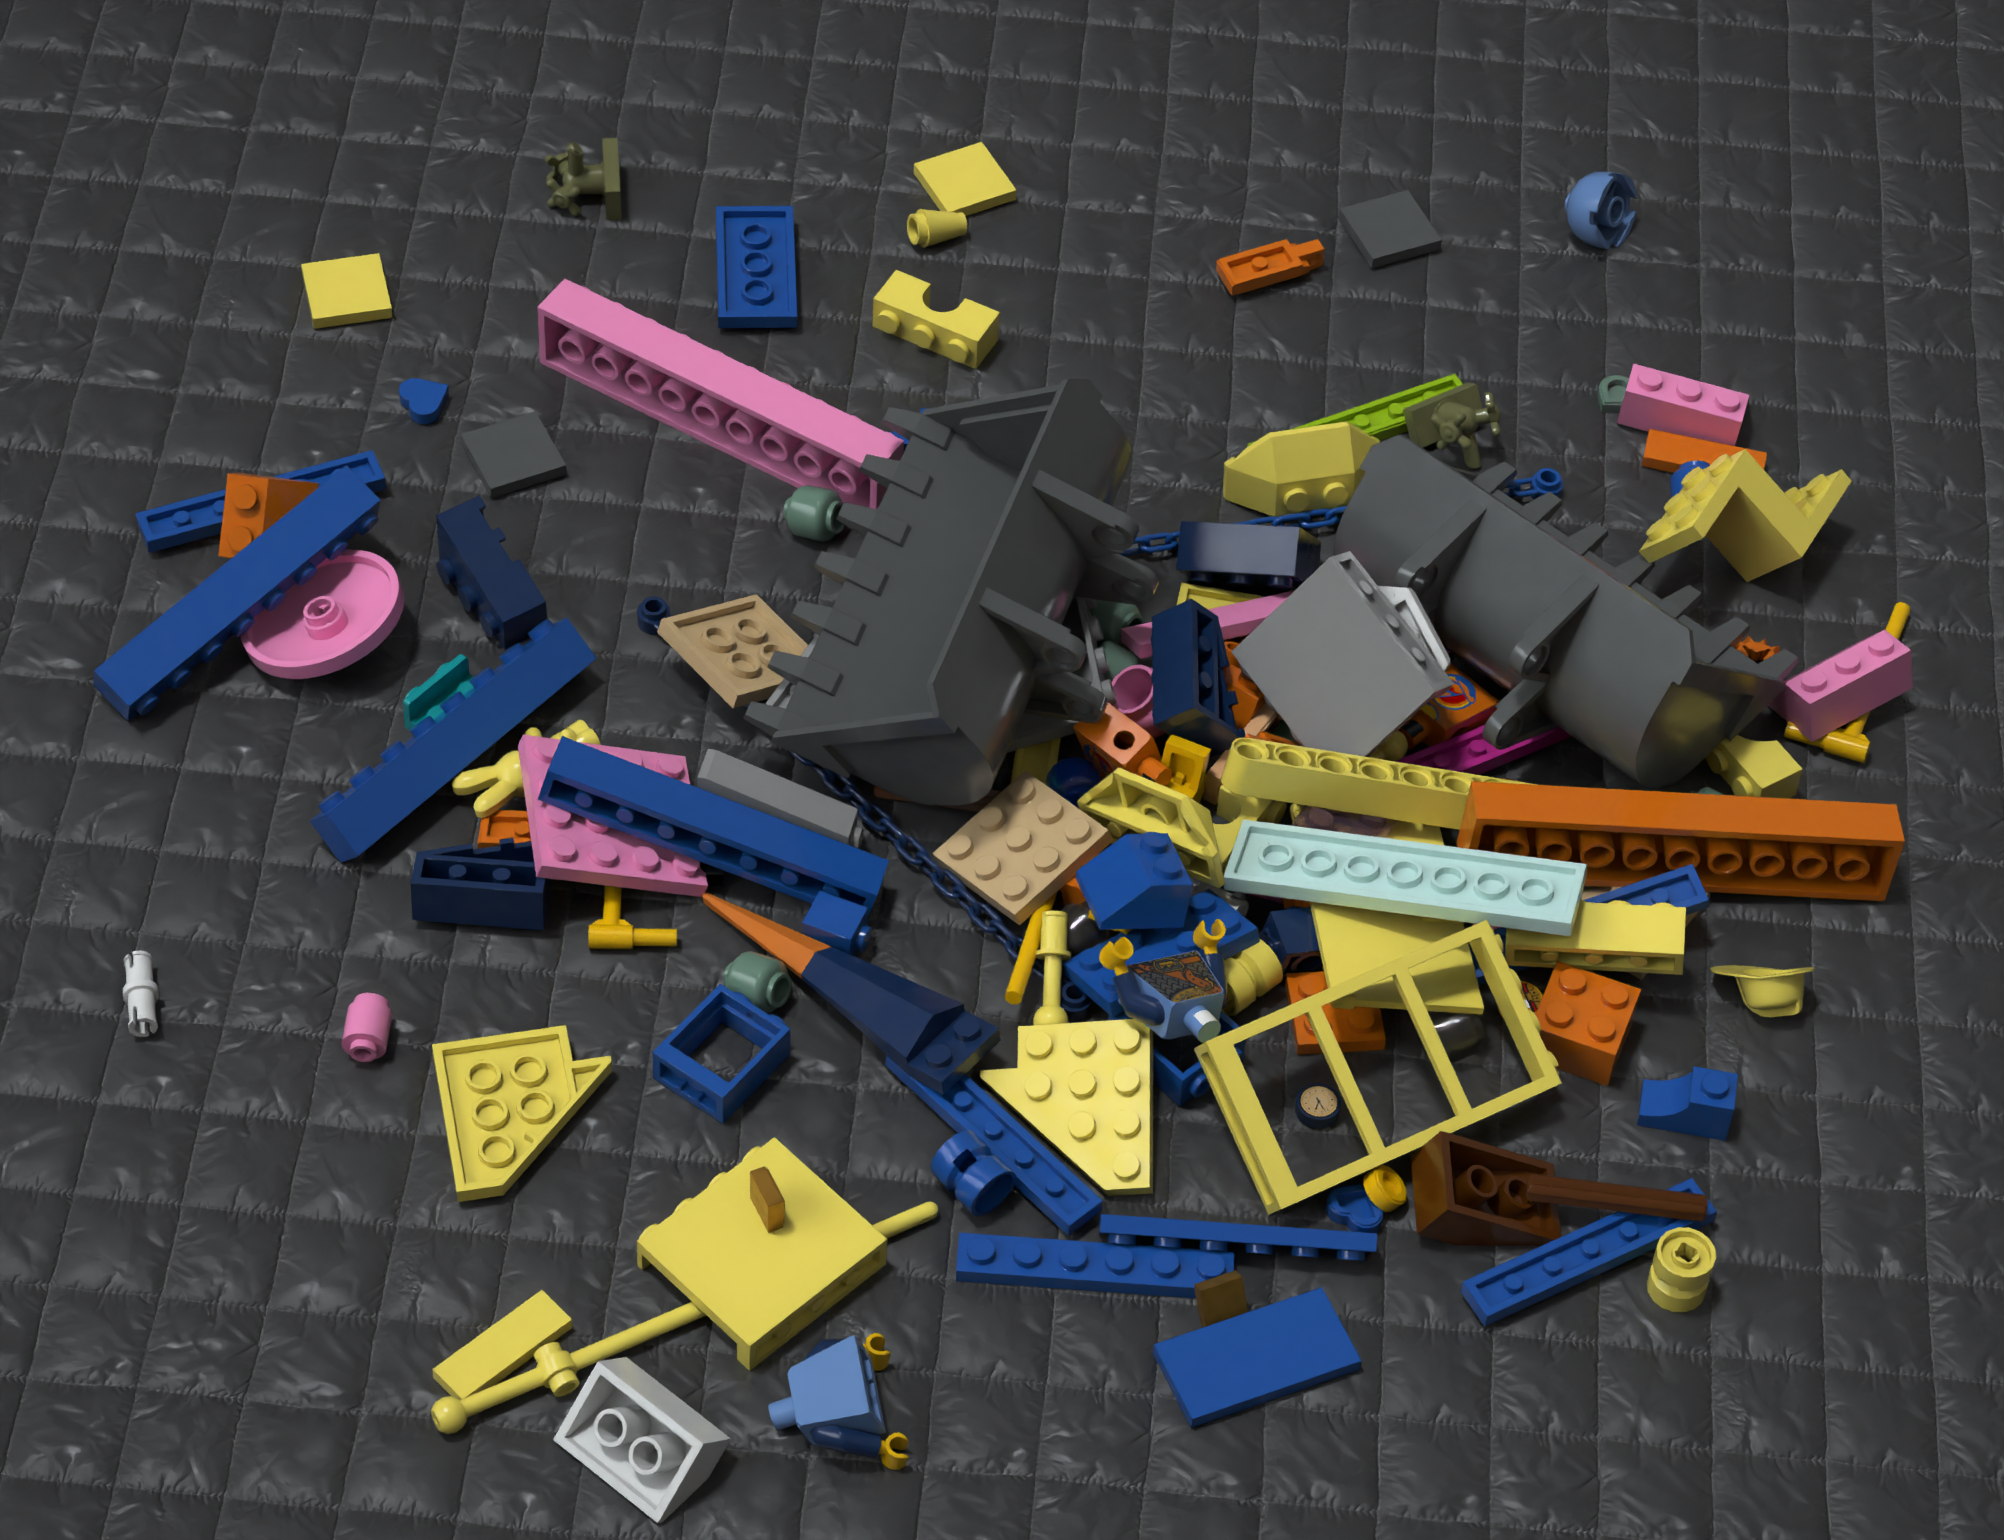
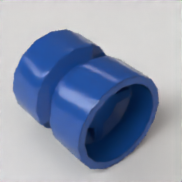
M963 1130L947 1140L937 1151L930 1165L931 1173L947 1189L955 1191L956 1198L975 1216L985 1215L999 1206L1009 1195L1016 1182V1174L1000 1157L991 1155V1148L972 1130Z

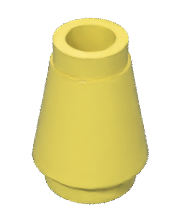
M919 209L915 214H910L908 217V237L913 245L919 244L925 248L965 235L967 232V220L962 212Z

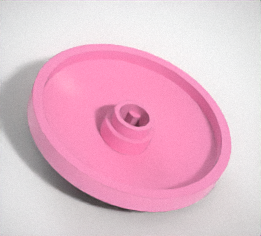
M345 549L334 560L330 561L326 558L316 566L317 571L308 582L302 586H299L297 583L285 592L286 597L275 609L269 612L264 609L254 617L255 622L251 628L240 636L251 661L260 670L272 676L286 679H305L338 671L368 655L392 632L403 611L404 589L392 565L381 556L363 550Z

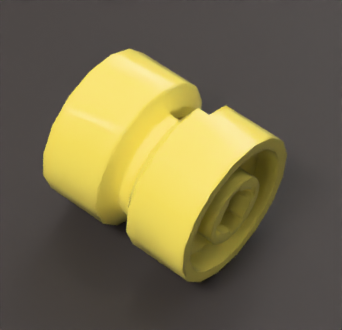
M1260 939L1259 943L1224 960L1227 977V1004L1222 1011L1227 1016H1235L1254 1002L1256 997L1263 996L1282 981L1283 971L1276 954L1263 940Z
M1683 1227L1669 1230L1660 1237L1647 1279L1648 1293L1657 1305L1671 1312H1687L1695 1309L1703 1302L1716 1260V1251L1711 1240L1700 1231Z

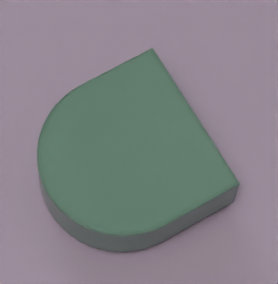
M1611 375L1601 381L1597 393L1601 412H1620L1629 378L1621 375Z

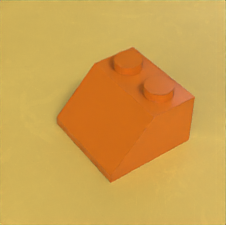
M228 473L218 556L233 558L319 488L320 483L245 473Z

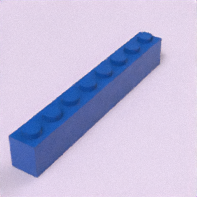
M347 465L344 466L94 670L93 686L127 721L137 713L141 716L147 714L159 702L160 698L158 696L169 687L177 689L185 683L192 674L190 670L199 662L208 663L221 652L223 649L222 644L232 635L240 637L246 633L254 624L255 616L264 609L268 612L275 609L286 597L285 592L296 583L302 586L308 582L316 573V566L326 558L330 561L337 558L348 546L347 541L356 533L364 535L371 530L379 520L377 516L381 500Z
M568 618L553 624L547 619L537 625L528 633L532 639L522 647L520 643H517L499 657L502 664L494 671L491 667H488L470 680L473 686L472 689L464 695L459 691L440 705L443 712L434 720L431 716L421 720L410 729L413 737L403 744L399 740L389 746L379 755L383 761L374 769L370 765L366 766L349 779L352 787L345 793L341 794L338 790L318 805L321 812L310 820V823L340 863L362 854L597 659Z
M564 736L561 737L537 799L811 904L818 892L822 891L868 907V916L877 898L889 862L887 859Z

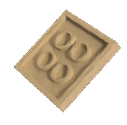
M757 594L663 618L657 631L733 709L748 705L751 701L759 702L769 699L782 682L783 677L767 668L775 650L801 656L808 646Z
M1024 771L932 854L940 867L952 872L967 887L1018 925H1021L1074 877L1079 868L1105 849L1113 841V838L1107 828L1030 773Z

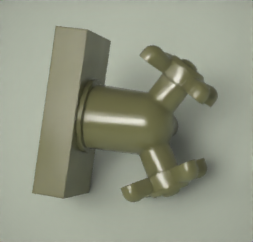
M602 138L603 161H601V164L584 165L583 150L576 142L568 143L565 153L558 154L555 157L547 155L545 161L548 165H551L552 171L546 178V185L553 192L547 205L550 208L555 206L568 208L573 216H579L581 209L574 203V197L578 195H603L606 205V220H621L618 138ZM560 175L563 176L562 187L556 182Z
M1471 382L1403 409L1411 441L1421 448L1438 441L1437 448L1439 450H1443L1449 443L1452 444L1457 441L1462 447L1465 463L1471 469L1479 468L1482 465L1475 431L1479 425L1490 423L1493 437L1499 436L1501 433L1499 426L1501 412L1497 408V404L1494 403V396L1490 392L1484 393L1487 407L1483 408L1478 385Z

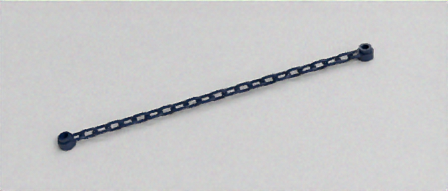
M653 596L644 599L637 609L639 629L646 634L657 635L661 619L672 616L670 615V607L659 597ZM789 751L800 763L805 766H811L822 777L825 786L836 796L847 799L853 807L857 808L860 818L873 830L882 832L894 844L896 851L912 865L919 866L931 878L932 884L949 899H955L968 912L969 918L986 933L993 934L1005 946L1006 952L1015 961L1017 960L1018 954L1015 951L1018 950L1019 944L1022 945L1023 938L1016 937L1004 926L1003 920L988 905L978 903L966 891V887L960 879L949 870L941 869L929 857L927 849L915 838L905 835L895 826L891 816L879 805L868 802L857 791V787L852 780L823 767L827 771L825 772L817 763ZM836 776L846 784L843 792L833 784ZM853 796H854L855 798H857V799L862 803V805L859 804V803L853 798ZM872 809L882 817L879 825L868 817L871 815ZM889 829H890L892 832H894V833L898 836V838H896V837L889 831ZM908 842L919 851L916 853V859L904 850L907 848ZM925 863L930 865L935 871L933 872ZM945 876L956 885L953 887L952 892L941 884ZM962 897L967 899L972 905L970 906ZM982 910L993 919L990 921L989 926L978 918ZM999 931L1004 933L1009 938V940H1007ZM1036 958L1032 971L1044 983V973L1037 967L1038 965L1044 970V961ZM1062 974L1061 982L1064 986L1061 988L1060 1007L1067 1013L1069 1022H1080L1089 1016L1092 999Z

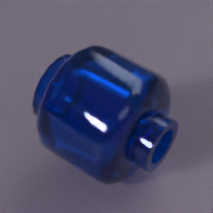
M1071 757L1062 759L1052 766L1047 774L1045 784L1079 808L1077 801L1097 785L1101 778L1098 769L1092 762L1084 758Z

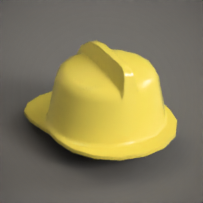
M1739 965L1714 966L1710 968V971L1713 973L1735 976L1744 1004L1752 1012L1762 1017L1770 1018L1797 1015L1801 1012L1805 972L1815 970L1814 967L1783 970Z

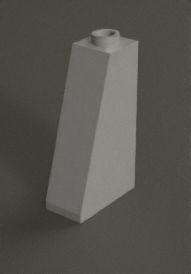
M708 748L698 774L697 788L852 847L861 848L863 828L857 827V808L718 750Z

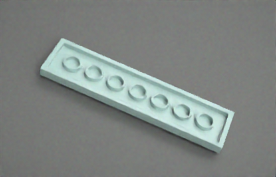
M1243 819L1223 877L1225 881L1224 890L1474 924L1487 920L1490 926L1571 936L1587 877V864Z

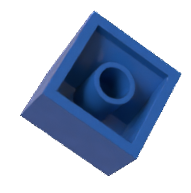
M1146 832L1144 834H1126L1077 870L1075 878L1100 930L1184 927L1193 883L1168 833Z

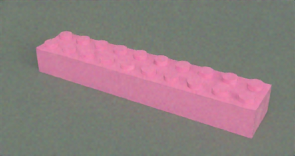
M564 279L537 307L539 357L541 364L796 488L810 485L831 489L839 494L843 503L878 509L887 488L860 472L859 469L866 454L900 461L904 450V440L567 279Z

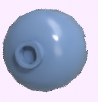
M1593 172L1580 179L1565 201V211L1571 231L1585 244L1593 247L1611 249L1610 245L1612 243L1614 246H1620L1629 235L1635 220L1636 211L1629 210L1630 197L1637 199L1633 180L1626 174L1616 172Z

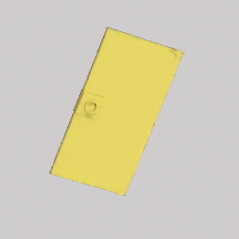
M1294 803L1290 806L1293 826L1444 845L1441 830L1438 826ZM1310 902L1327 988L1465 929L1464 922ZM1468 943L1408 969L1427 1011L1483 1014L1484 1005ZM1392 976L1330 1003L1334 1008L1353 1009L1356 1006L1407 1010Z

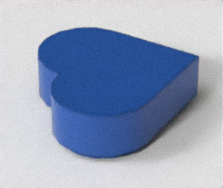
M417 378L407 379L399 386V401L404 408L409 409L410 418L419 424H429L438 419L449 396V385Z
M1363 1184L1335 1188L1327 1197L1326 1214L1333 1222L1347 1225L1351 1232L1377 1233L1379 1231L1383 1212L1370 1200Z

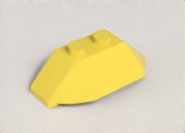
M1347 421L1270 432L1245 448L1236 458L1231 457L1224 462L1223 496L1227 501L1275 517L1310 510L1347 506L1365 474V471L1360 468L1371 446L1380 443V441Z
M1118 767L1077 801L1080 810L1109 830L1113 838L1112 844L1126 834H1144L1146 832L1168 833L1189 876L1219 889L1225 884L1210 810L1189 796Z

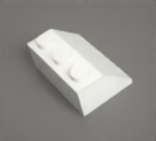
M622 1357L602 1360L596 1363L553 1440L654 1521L661 1523L709 1478L731 1438L630 1359Z

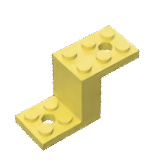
M1746 449L1730 457L1728 454H1723L1709 467L1703 470L1697 467L1683 478L1681 482L1683 488L1665 504L1664 510L1666 513L1647 530L1646 535L1648 539L1639 552L1651 563L1706 536L1745 581L1749 582L1802 558L1852 481L1841 469L1828 476L1820 474L1812 479L1807 486L1801 489L1793 487L1784 493Z

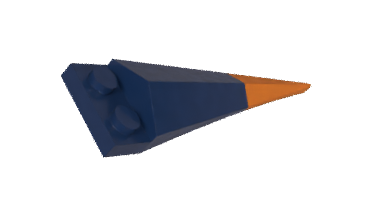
M706 892L702 894L703 903L755 941L776 959L782 961L787 968L805 981L860 1029L908 1076L943 1095L1001 1041L998 1027L967 1012L964 1004L714 895Z

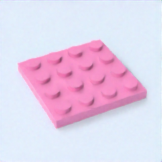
M522 735L518 744V752L536 877L702 897L708 884L706 873L700 868L701 861L537 800L560 739ZM582 743L690 784L685 756Z

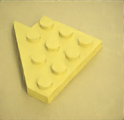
M1135 1019L1018 1026L1017 1068L980 1070V1077L983 1083L1106 1195L1153 1194V1031L1144 1023Z
M566 1025L432 1044L457 1201L463 1202L503 1196L612 1072L611 1056L573 1061Z

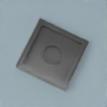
M1409 190L1339 208V220L1371 269L1441 249L1442 239Z
M536 411L460 434L461 445L491 499L567 475L566 464Z

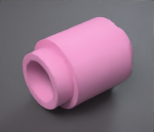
M362 993L354 998V1002L348 1006L342 1048L357 1061L370 1062L382 1057L386 1053L392 1011L385 997L375 993Z

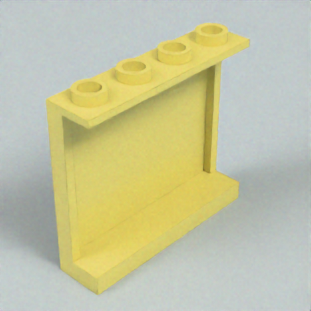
M775 1137L762 1147L757 1146L751 1149L744 1156L741 1163L729 1172H722L715 1176L705 1190L694 1198L683 1200L676 1207L672 1215L660 1224L650 1225L637 1240L638 1267L641 1270L650 1264L656 1267L737 1343V1360L749 1371L885 1266L887 1255V1238ZM763 1166L769 1169L785 1200L783 1228L769 1233L750 1199V1171Z

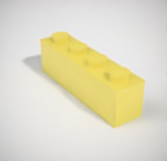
M1581 899L1571 936L1506 928L1505 960L1510 966L1554 968L1556 962L1559 961L1583 970L1683 975L1686 907H1675L1669 903H1656L1652 906L1631 905L1621 900L1608 903H1592Z

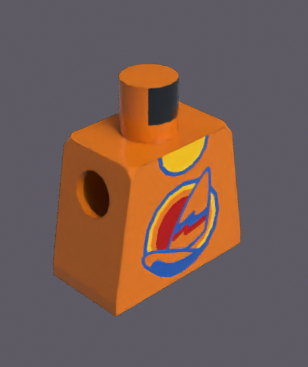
M1451 663L1446 674L1453 681L1454 685L1444 695L1431 699L1398 730L1405 735L1408 749L1415 748L1421 742L1431 747L1485 725L1490 716L1498 709L1495 705L1500 701Z
M1108 703L1104 715L1099 722H1077L1073 726L1090 769L1095 774L1106 778L1119 767L1165 787L1169 784L1172 778V770L1161 763L1162 758L1154 738L1110 703Z

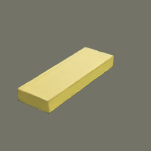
M541 1290L433 1368V1378L452 1397L459 1400L490 1388L534 1357V1353L540 1347L554 1342L572 1329V1319Z

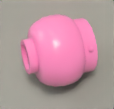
M1132 665L1123 669L1112 681L1117 704L1112 706L1147 731L1153 738H1157L1166 733L1153 725V683L1151 679L1153 668L1144 665Z

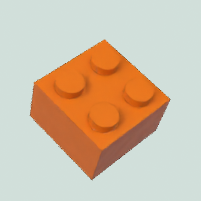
M1557 961L1535 1014L1541 1026L1540 1036L1546 1050L1552 1052L1559 1066L1556 1069L1608 1086L1633 1023L1641 989Z

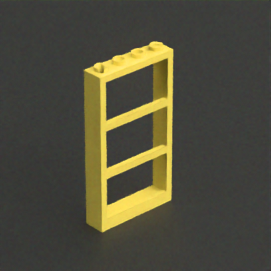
M1487 920L1208 1040L1194 1048L1268 1215L1426 1144L1440 1131L1453 1133L1562 1084L1558 1076L1559 1071L1556 1069L1559 1066L1552 1052L1546 1050L1541 1039L1539 1020L1532 1010H1528L1521 995V981L1517 973L1513 969H1509L1503 956L1504 947L1499 934H1494V929L1490 927ZM1466 943L1470 944L1532 1079L1531 1083L1473 1109L1468 1102L1408 970ZM1392 976L1455 1117L1385 1148L1322 1006ZM1306 1014L1369 1155L1297 1187L1234 1045Z

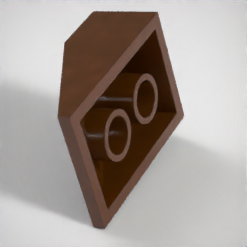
M1440 1131L1411 1155L1417 1235L1452 1245L1542 1246L1561 1237L1558 1204L1529 1201L1526 1199L1528 1176L1530 1174L1555 1176L1554 1164L1444 1131Z

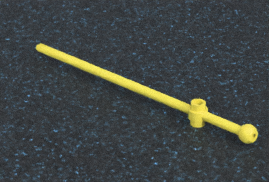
M931 1201L925 1202L872 1226L883 1236L890 1238L934 1219L938 1213V1205ZM690 1302L572 1353L562 1350L558 1342L547 1343L534 1353V1358L537 1362L536 1368L461 1400L452 1396L440 1398L431 1408L433 1421L440 1432L452 1434L457 1433L463 1428L468 1417L544 1385L546 1388H551L556 1397L565 1396L579 1386L580 1382L576 1376L578 1370L707 1315L693 1302Z

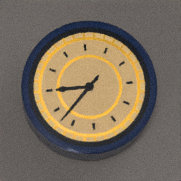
M1313 1083L1306 1085L1297 1095L1295 1105L1296 1116L1304 1125L1311 1128L1323 1129L1330 1127L1339 1117L1341 1098L1335 1089L1326 1084Z

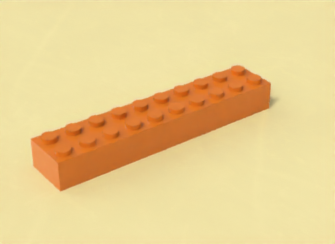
M1471 781L1457 838V847L1587 864V877L1584 886L1624 887L1693 864L1705 892L1885 901L1905 843L1897 804Z

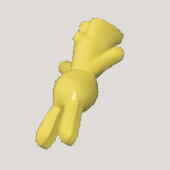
M577 720L566 729L551 737L561 740V737L564 736L577 742L601 745L597 734L583 720ZM534 727L529 728L525 732V735L542 737L540 730ZM511 751L505 754L493 766L461 772L453 778L452 788L453 792L457 795H469L490 787L477 797L473 807L477 817L485 818L490 816L514 796L525 797L518 751Z

